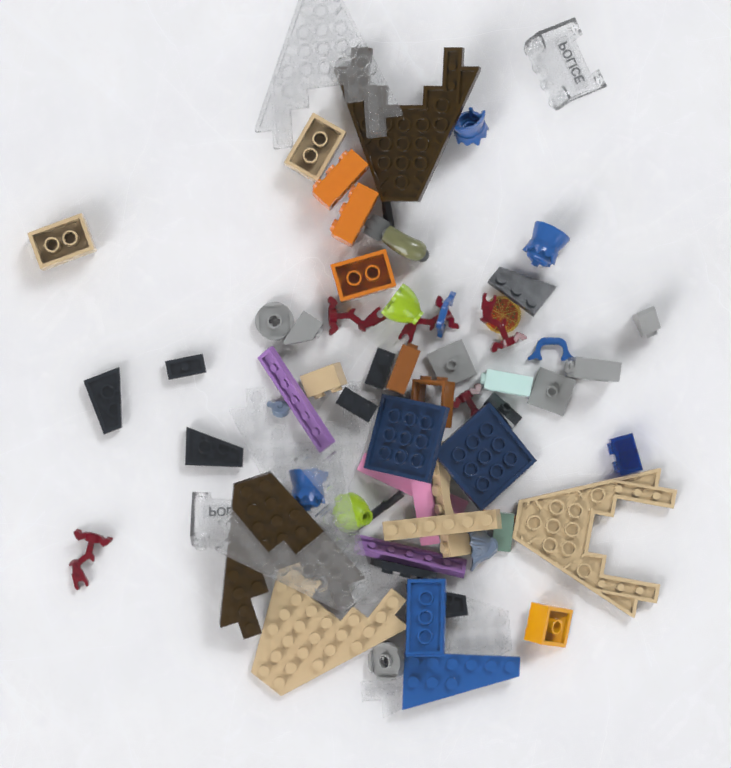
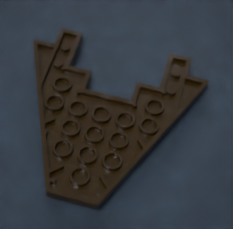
M444 47L442 86H423V105H388L389 87L371 86L372 48H352V67H335V73L381 201H421L481 72V67L464 66L465 48Z
M271 471L233 483L219 619L221 628L238 622L243 639L262 634L251 598L269 592L263 574L300 562L305 579L324 573L335 608L353 602L348 584L365 579L363 573Z

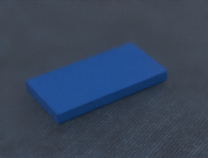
M445 578L407 579L406 657H445L447 580Z

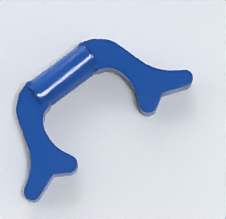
M451 291L441 306L436 324L437 337H443L446 324H444L449 306L453 305L456 292Z
M544 337L538 340L535 351L527 359L532 360L536 358L542 360L540 350L543 345L561 346L563 349L562 361L573 356L569 353L564 339Z

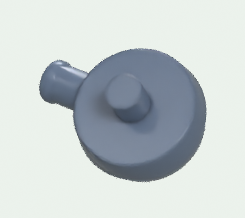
M286 401L267 402V407L272 408L274 416L282 418L289 414L290 407Z

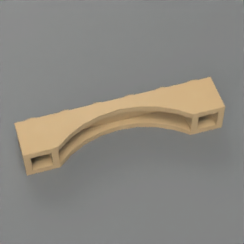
M438 460L432 478V494L435 497L436 504L434 507L435 514L437 516L454 514L450 500L451 475ZM467 532L440 535V552L443 558L472 554L469 544L470 537Z
M500 509L382 522L384 541L502 529Z

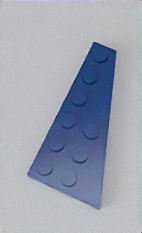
M404 652L402 710L519 677L520 656L445 653V657H406Z

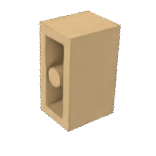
M340 362L300 376L307 398L313 396L315 399L326 396L325 392L331 390L332 393L343 390L342 386L348 384Z

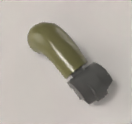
M373 214L370 219L366 220L364 234L376 241L382 240L393 251L412 261L425 262L429 258V251L422 241L390 226L387 220L376 214Z

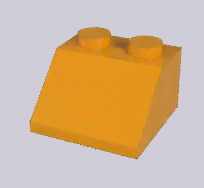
M531 602L524 640L541 645L566 648L573 610Z

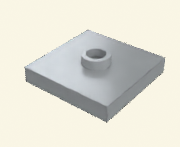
M462 339L427 354L436 377H447L449 382H455L456 384L477 375Z
M540 367L527 403L563 416L576 380Z

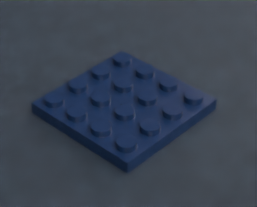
M382 394L364 468L431 484L450 408Z
M490 402L483 405L441 443L437 458L479 511H483L537 461Z

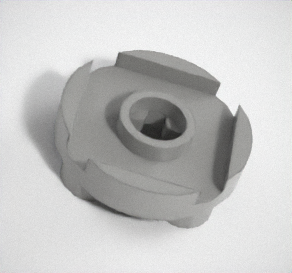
M269 302L260 308L256 314L255 324L263 337L269 340H281L293 328L294 318L292 312L284 304ZM272 316L280 319V323H277L276 327L269 323V320L273 318Z
M383 642L374 646V649L370 651L368 666L371 673L374 672L378 680L391 681L403 674L404 657L402 648L391 642ZM383 659H388V666L386 663L383 662Z

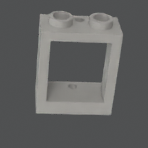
M570 357L565 362L564 372H567L566 377L610 383L619 382L622 363Z

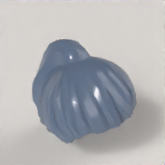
M485 530L467 532L470 537L469 544L472 552L470 554L472 557L471 572L479 563L490 559L498 550V542L495 538L490 537Z

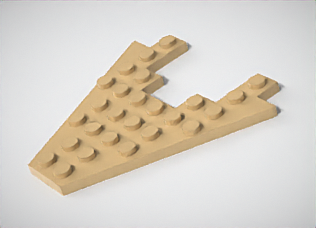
M300 562L280 568L276 576L251 673L282 696L406 630V623L395 614L407 599L391 588L369 617L352 606L342 620H340L311 597L323 581L316 576L305 579Z

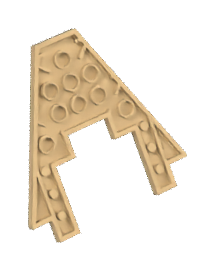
M656 468L518 500L512 538L612 605L635 618L638 600L657 604L660 584L604 574L607 555L588 552L594 515L614 517L617 499L674 509L677 490L658 486L661 469Z

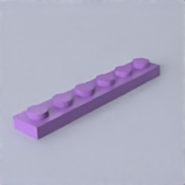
M274 346L269 347L257 357L318 452L325 451L336 441Z
M356 533L351 550L352 553L459 578H464L467 559L458 557L443 558L441 553Z

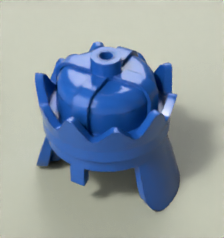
M469 107V111L461 113L454 128V136L458 144L462 142L469 146L474 143L478 146L480 145L481 138H486L489 127L484 120L485 110L479 114L472 107Z
M536 221L532 238L522 250L527 252V256L532 261L531 264L533 266L550 267L552 264L555 265L559 251L565 247L570 238L560 229L548 223Z
M318 469L289 470L292 483L291 494L306 511H311V508L320 506V503L325 504L323 487L328 471Z

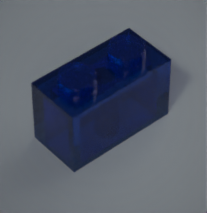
M633 433L608 439L607 449L609 455L613 454L615 461L612 462L614 473L623 476L643 470Z

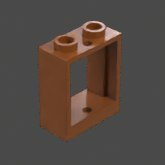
M409 342L407 345H402L386 389L401 395L405 394L421 352L417 350V345Z
M420 376V379H412L411 400L425 402L426 385L442 386L441 406L450 408L445 428H452L455 382H449L447 377H436V380H431V376Z

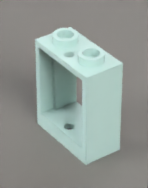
M487 369L485 373H481L480 384L483 385L482 389L523 397L530 396L533 377Z

